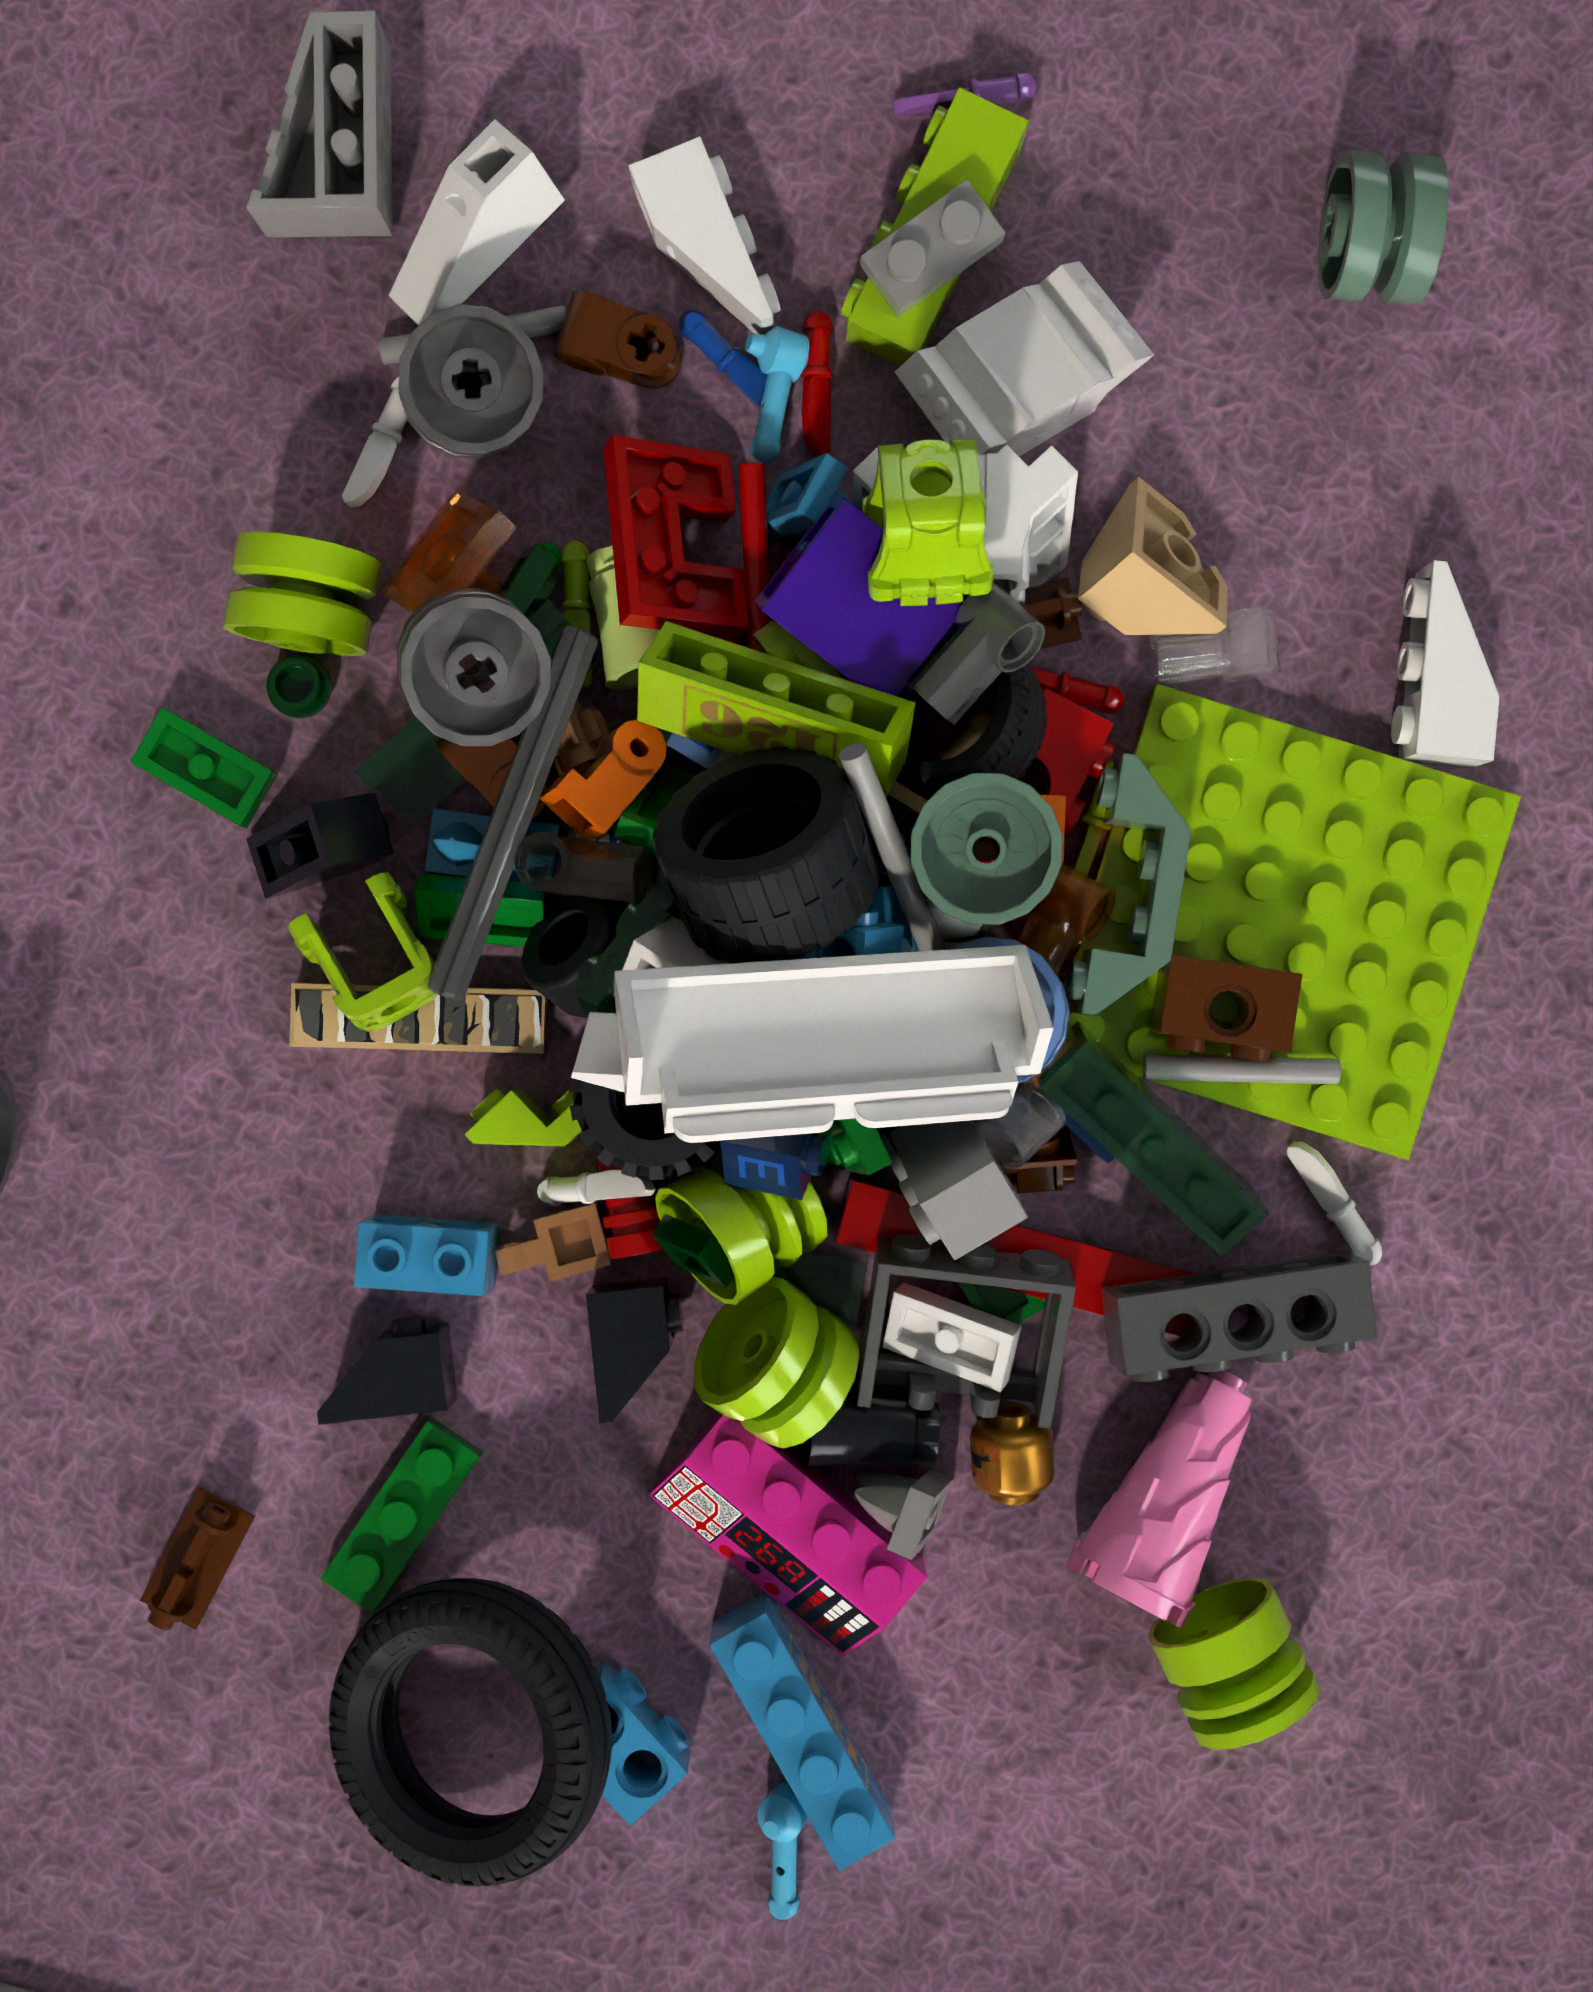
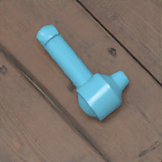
M780 326L773 327L765 334L750 333L745 342V350L757 358L761 372L767 374L755 436L751 440L749 447L751 456L762 463L773 462L779 454L781 448L779 440L791 383H794L799 378L809 359L808 337Z
M782 1782L776 1785L759 1805L757 1818L758 1824L765 1836L772 1839L771 1893L767 1900L769 1911L779 1920H788L797 1913L800 1903L798 1893H796L797 1835L809 1821V1818L788 1782Z

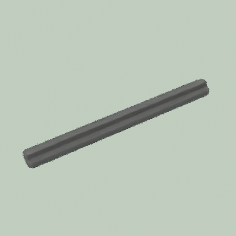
M564 626L560 631L551 655L549 693L540 714L522 732L427 983L428 989L435 994L461 1001L466 995L598 645L597 638L586 630L574 626Z

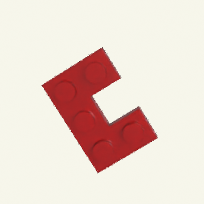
M613 434L604 445L603 453L620 625L660 630L667 621L710 636L739 639L749 629L743 569L684 561L680 516L726 523L736 512L730 454Z

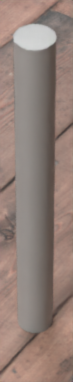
M859 743L849 745L840 752L839 758L850 785L853 787L857 802L918 950H947L925 894L922 892L912 868L911 859L865 745Z

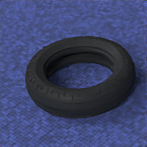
M477 1578L443 1579L412 1588L386 1603L362 1626L349 1645L334 1680L329 1707V1723L331 1724L329 1726L330 1745L333 1759H336L334 1765L344 1793H348L350 1797L347 1799L363 1826L367 1824L369 1827L367 1831L389 1853L392 1851L395 1858L419 1873L422 1871L425 1876L450 1884L456 1883L461 1886H490L518 1880L535 1873L557 1859L580 1836L592 1818L605 1788L611 1761L612 1726L609 1705L605 1699L606 1693L596 1667H593L592 1659L578 1637L572 1634L569 1626L550 1608L547 1609L543 1603L531 1595L499 1582ZM440 1644H458L480 1650L507 1668L527 1693L541 1727L543 1764L537 1787L525 1807L501 1815H481L465 1811L451 1804L435 1792L416 1769L407 1752L401 1734L398 1702L404 1676L410 1664L422 1649Z

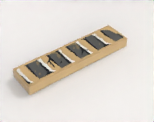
M291 983L289 1046L546 1053L548 999L536 990L468 988L465 997L461 1001L437 995L434 1000L391 1025L377 1031L367 1032L358 1029L337 1007L332 997L336 996V993L331 984ZM353 985L359 998L382 986Z

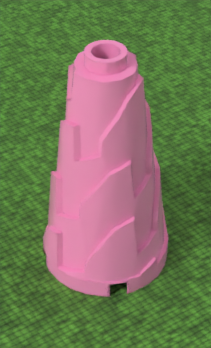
M1223 1370L1209 1372L1208 1376L1196 1373L1194 1379L1191 1378L1186 1382L1153 1440H1149L1138 1460L1128 1471L1118 1490L1114 1492L1111 1499L1103 1506L1082 1541L1076 1540L1066 1562V1567L1081 1574L1088 1559L1091 1560L1084 1575L1090 1577L1092 1582L1165 1621L1168 1620L1181 1629L1184 1628L1196 1605L1192 1599L1200 1581V1573L1212 1542L1210 1538L1218 1519V1512L1230 1482L1228 1476L1251 1418V1412L1248 1409L1252 1400L1243 1394L1247 1386L1245 1381Z

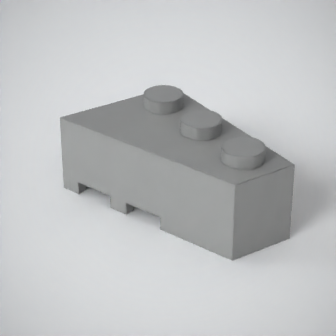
M310 11L285 87L287 94L285 106L277 130H271L265 150L269 155L258 189H252L246 209L266 237L393 236L391 46L376 11Z
M973 1120L900 1126L889 1133L898 1153L891 1158L892 1164L890 1165L900 1181L898 1185L910 1205L908 1209L929 1245L941 1239L954 1261L1028 1218L1017 1193Z

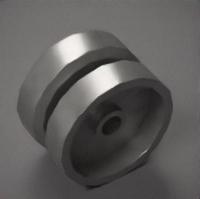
M459 304L432 313L411 332L399 358V397L409 424L427 444L452 457L481 459L505 451L530 428L542 403L544 371L534 343L514 320L490 307ZM471 373L480 379L482 387L477 397L466 398L465 389L458 390L457 380L461 375Z
M453 588L428 598L407 619L397 643V675L412 713L434 735L460 746H493L518 736L540 714L550 690L551 658L540 631L510 600L482 588ZM469 654H473L478 661H483L482 669L475 675L462 673L465 670L460 661Z

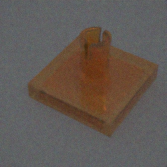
M457 492L380 592L411 615L428 598L453 588H482L497 594L503 582L486 567L518 527L499 510Z

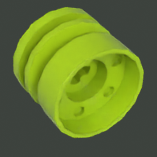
M720 1148L712 1155L709 1161L710 1169L705 1166H696L692 1171L676 1177L658 1190L655 1200L660 1221L667 1214L691 1224L694 1218L702 1219L728 1257L735 1277L729 1286L725 1288L693 1273L691 1274L712 1296L725 1304L736 1305L770 1281L775 1273L774 1264L779 1267H790L798 1261L802 1253H810L820 1246L828 1236L827 1219L820 1199L810 1181L802 1200L725 1184Z
M1251 1577L1231 1580L1194 1595L1192 1601L1196 1605L1183 1629L1161 1618L1151 1626L1147 1637L1168 1681L1171 1684L1180 1686L1176 1698L1185 1716H1188L1187 1722L1200 1746L1213 1750L1235 1749L1260 1742L1290 1727L1304 1717L1318 1701L1321 1687L1314 1672L1306 1664L1307 1657L1297 1641L1287 1639L1291 1629L1290 1621L1273 1586L1266 1579Z

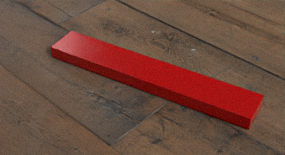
M850 1179L834 1236L836 1243L875 1253L877 1237L892 1239L898 1234L924 1236L908 1209L910 1205L903 1193ZM1017 1224L984 1243L1000 1252L1022 1254L1028 1249H1042L1055 1253L1061 1259H1068L1076 1285L1073 1307L1103 1316L1105 1315L1101 1287L1192 1274L1188 1271ZM941 1239L933 1243L944 1245ZM1004 1288L1044 1300L1046 1292ZM1178 1314L1171 1318L1166 1325L1165 1332L1182 1337L1188 1325L1186 1314Z

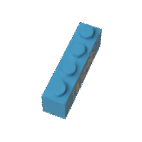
M764 1592L713 1621L709 1646L838 1871L895 1840L893 1811L771 1597Z

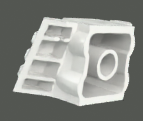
M1077 261L1060 265L1040 284L1021 288L956 327L936 346L918 350L895 373L944 441L949 443L950 440L975 439L978 454L997 453L1007 444L1018 456H1021L1093 413L1100 401L1110 390L1152 358L1154 353L1082 263Z
M1007 444L997 453L978 454L981 487L985 494L987 505L984 545L990 562L994 565L993 583L1002 587L1022 606L1025 605V589L1042 588L1047 582L1055 578L1068 563L1078 471L1052 445L1030 466ZM878 447L853 470L854 506L861 512L863 499L869 496L874 485L878 463Z

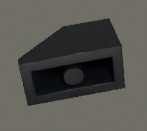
M375 792L310 803L246 839L265 899L364 869L394 854L389 839V826L386 818L381 813Z
M667 1278L593 1285L586 1293L599 1423L613 1422L670 1351L674 1341L673 1332L683 1331L680 1293L669 1294Z
M429 1315L410 1316L393 1320L392 1330H386L372 1342L317 1411L318 1425L448 1410L457 1399L449 1323L431 1325Z

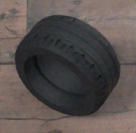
M936 645L932 652L924 660V662L921 664L922 668H924L926 664L934 657V655L941 649L939 646ZM1026 664L1013 672L1006 673L1002 671L994 680L996 686L995 709L988 727L969 749L943 761L928 762L924 760L921 750V729L931 705L913 690L905 698L915 702L907 759L897 780L930 799L945 784L972 773L1005 774L1017 780L1021 776L1024 777L1026 774L1025 770L1028 767L1031 768L1033 759L1038 756L1037 750L1042 747V739L1045 738L1044 729L1047 728V711L1045 709L1047 705L1044 692L1032 669Z

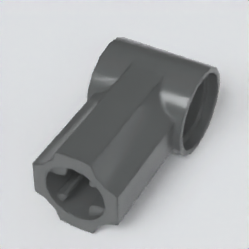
M994 583L992 590L988 594L969 595L965 599L956 615L955 626L957 631L910 682L913 689L953 725L1002 671L1006 673L1013 672L1025 666L1036 655L1044 641L1045 628L1043 624L1002 587Z

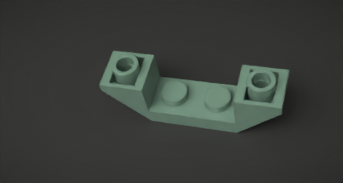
M1123 753L1116 758L1112 769L1103 768L1097 791V806L1106 807L1104 824L1154 832L1153 841L1144 840L1138 860L1137 877L1146 880L1143 904L1133 905L1128 923L1127 942L1136 944L1135 954L1130 955L1092 948L1083 950L1082 961L1072 960L1066 984L1067 999L1075 1000L1073 1010L1075 1014L1095 1016L1171 961L1191 829L1139 757L1128 753Z

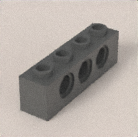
M1346 1251L1101 1287L1109 1362L1125 1376L1130 1375L1131 1380L1137 1382L1163 1380L1170 1376L1169 1369L1193 1366V1370L1197 1372L1223 1371L1232 1367L1231 1360L1255 1357L1256 1361L1263 1363L1283 1362L1294 1358L1293 1350L1316 1347V1351L1321 1353L1348 1352L1355 1349V1341L1377 1338L1369 1261ZM1308 1295L1309 1310L1306 1316L1300 1321L1292 1323L1290 1313L1294 1302L1298 1298ZM1247 1304L1249 1311L1247 1322L1238 1331L1229 1332L1228 1319L1231 1312L1236 1307ZM1185 1313L1188 1320L1186 1332L1177 1340L1167 1342L1165 1339L1167 1323L1174 1316Z

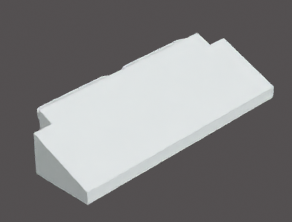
M1026 945L614 971V993L626 1106L662 1103L665 1133H675L679 1139L689 1143L820 1133L830 1129L834 1120L856 1118L865 1127L883 1128L1001 1118L1007 1114L1009 1107L1012 1105L1018 1084L1017 1076L1041 1073L1054 1029Z

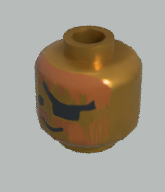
M1018 1403L999 1404L996 1417H982L972 1426L970 1434L972 1479L980 1490L989 1494L991 1500L1005 1505L1027 1504L1035 1501L1039 1497V1492L1044 1491L1053 1482L1054 1453L1052 1428L1038 1427L1036 1416L1029 1412L1027 1406Z

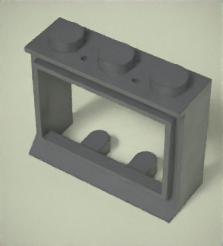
M898 1234L892 1239L877 1237L860 1359L856 1371L857 1406L871 1407L874 1384L907 1388L908 1404L912 1408L921 1411L933 1409L936 1391L970 1395L972 1412L983 1418H994L997 1416L1000 1399L1033 1402L1037 1426L1051 1429L1076 1290L1068 1259H1061L1055 1253L1042 1249H1028L1022 1254L996 1251L990 1245L982 1244L954 1261L945 1245L933 1243L929 1245L926 1239L919 1235ZM890 1274L1046 1292L1033 1370L1012 1368L1009 1382L1001 1392H998L904 1355L879 1353Z

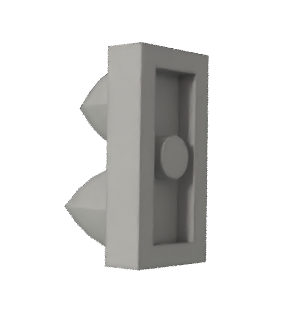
M933 1469L928 1470L918 1480L885 1473L857 1474L855 1481L861 1488L856 1490L855 1496L861 1506L881 1526L893 1533L887 1550L912 1560L932 1538L954 1478Z

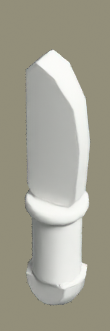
M399 377L391 385L392 392L378 423H374L372 426L374 432L368 437L342 494L344 503L351 508L360 507L374 495L386 475L397 443L402 441L401 433L407 422V417L399 397Z
M1293 1141L1287 1148V1156L1322 1209L1328 1212L1326 1214L1328 1220L1335 1223L1352 1249L1353 1255L1369 1261V1266L1376 1265L1381 1260L1383 1254L1381 1243L1378 1238L1375 1239L1356 1211L1355 1202L1352 1199L1349 1200V1196L1335 1171L1319 1151L1304 1142Z
M614 1169L598 1173L584 1172L579 1176L572 1177L550 1176L539 1184L537 1194L540 1200L547 1205L560 1206L562 1203L581 1201L585 1204H591L596 1200L652 1196L656 1189L652 1180H649L646 1176L637 1175L633 1178L621 1174L622 1169Z

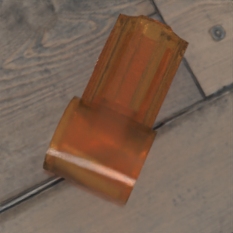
M1062 863L1050 893L1031 910L1032 913L1016 941L1042 955L1061 981L1083 942L1094 939L1107 923L1115 905L1116 893L1113 889Z

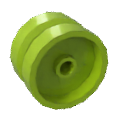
M252 531L239 533L235 541L231 570L245 582L257 587H241L227 595L222 628L247 639L299 652L363 656L368 653L372 620L360 609L348 604L363 603L377 595L381 563L376 558L361 551L313 538L274 532Z
M772 1277L769 1282L738 1304H725L712 1319L699 1344L693 1366L694 1389L704 1403L726 1417L739 1420L744 1429L765 1443L783 1449L798 1445L822 1430L842 1406L855 1380L860 1355L857 1335L847 1323L826 1308L815 1306L805 1293L783 1278Z

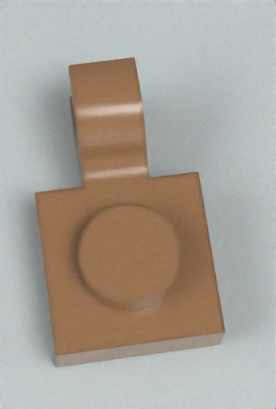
M596 1201L591 1204H584L536 1217L533 1222L537 1237L500 1245L494 1250L500 1275L545 1263L549 1282L612 1265Z

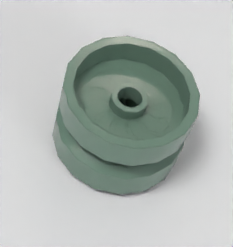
M1341 151L1335 160L1328 180L1319 230L1318 281L1324 299L1362 301L1373 286L1380 301L1387 303L1420 304L1428 295L1437 273L1448 219L1449 183L1447 165L1442 154L1401 152L1389 168L1382 151Z
M972 773L945 784L923 805L911 832V865L922 892L943 913L968 924L1000 925L1028 914L1050 893L1062 866V832L1052 807L1031 785L1005 774ZM982 837L993 838L995 846L1000 849L998 858L991 863H981L973 855V845L975 842L979 843Z

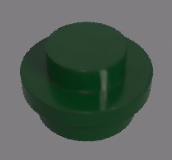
M293 654L280 659L272 667L267 678L266 688L271 703L278 711L292 718L304 719L312 717L324 709L331 697L332 682L327 669L319 661L308 655Z

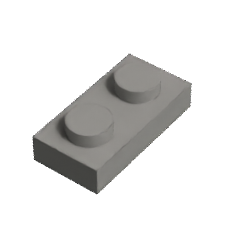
M966 180L864 253L860 259V266L895 315L900 317L1000 245L1004 240L1005 231L969 181Z

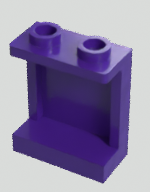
M835 495L761 591L754 603L764 613L852 682L905 699L914 690L910 682L923 669L921 664L936 645L942 648L957 631L955 626L956 615L963 602L936 605L935 598H928V606H900V598L884 602L871 599L868 592V571L871 570L879 553L883 529L848 500Z

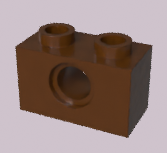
M1171 955V961L1158 970L1149 1032L1166 1034L1165 1047L1205 1053L1207 1040L1231 1044L1230 1057L1269 1062L1271 1050L1291 1052L1302 974ZM1225 991L1235 999L1238 1012L1234 1022L1222 1029L1212 1021L1209 1008L1212 999L1218 993Z

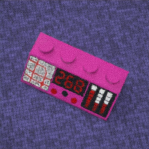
M718 1411L648 1495L843 1657L886 1628L927 1579L922 1555L917 1553L910 1560L887 1550L893 1533L881 1526L858 1502L817 1468L805 1469L803 1457L793 1448L787 1447L783 1449L769 1445L744 1429L739 1420L726 1417Z

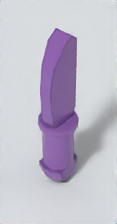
M1023 73L981 81L972 78L968 82V88L963 89L996 105L1031 100L1037 91V83L1030 74ZM958 89L896 99L892 101L894 117L935 112L939 105L949 109Z

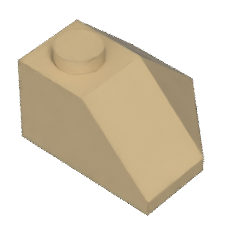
M1138 476L1128 486L1082 560L1078 600L1083 603L1086 610L1094 618L1109 622L1124 635L1218 634L1227 627L1228 586L1216 566H1209L1205 570L1202 567L1197 551L1189 542L1197 534L1185 513Z

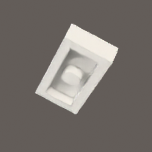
M903 1282L893 1294L883 1348L1001 1392L1009 1382L1022 1326Z

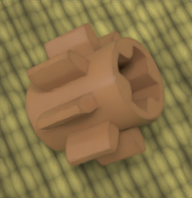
M578 699L552 766L555 765L559 776H562L572 768L578 773L591 767L596 761V749L599 742L610 733L600 710L593 711L592 707L582 710Z

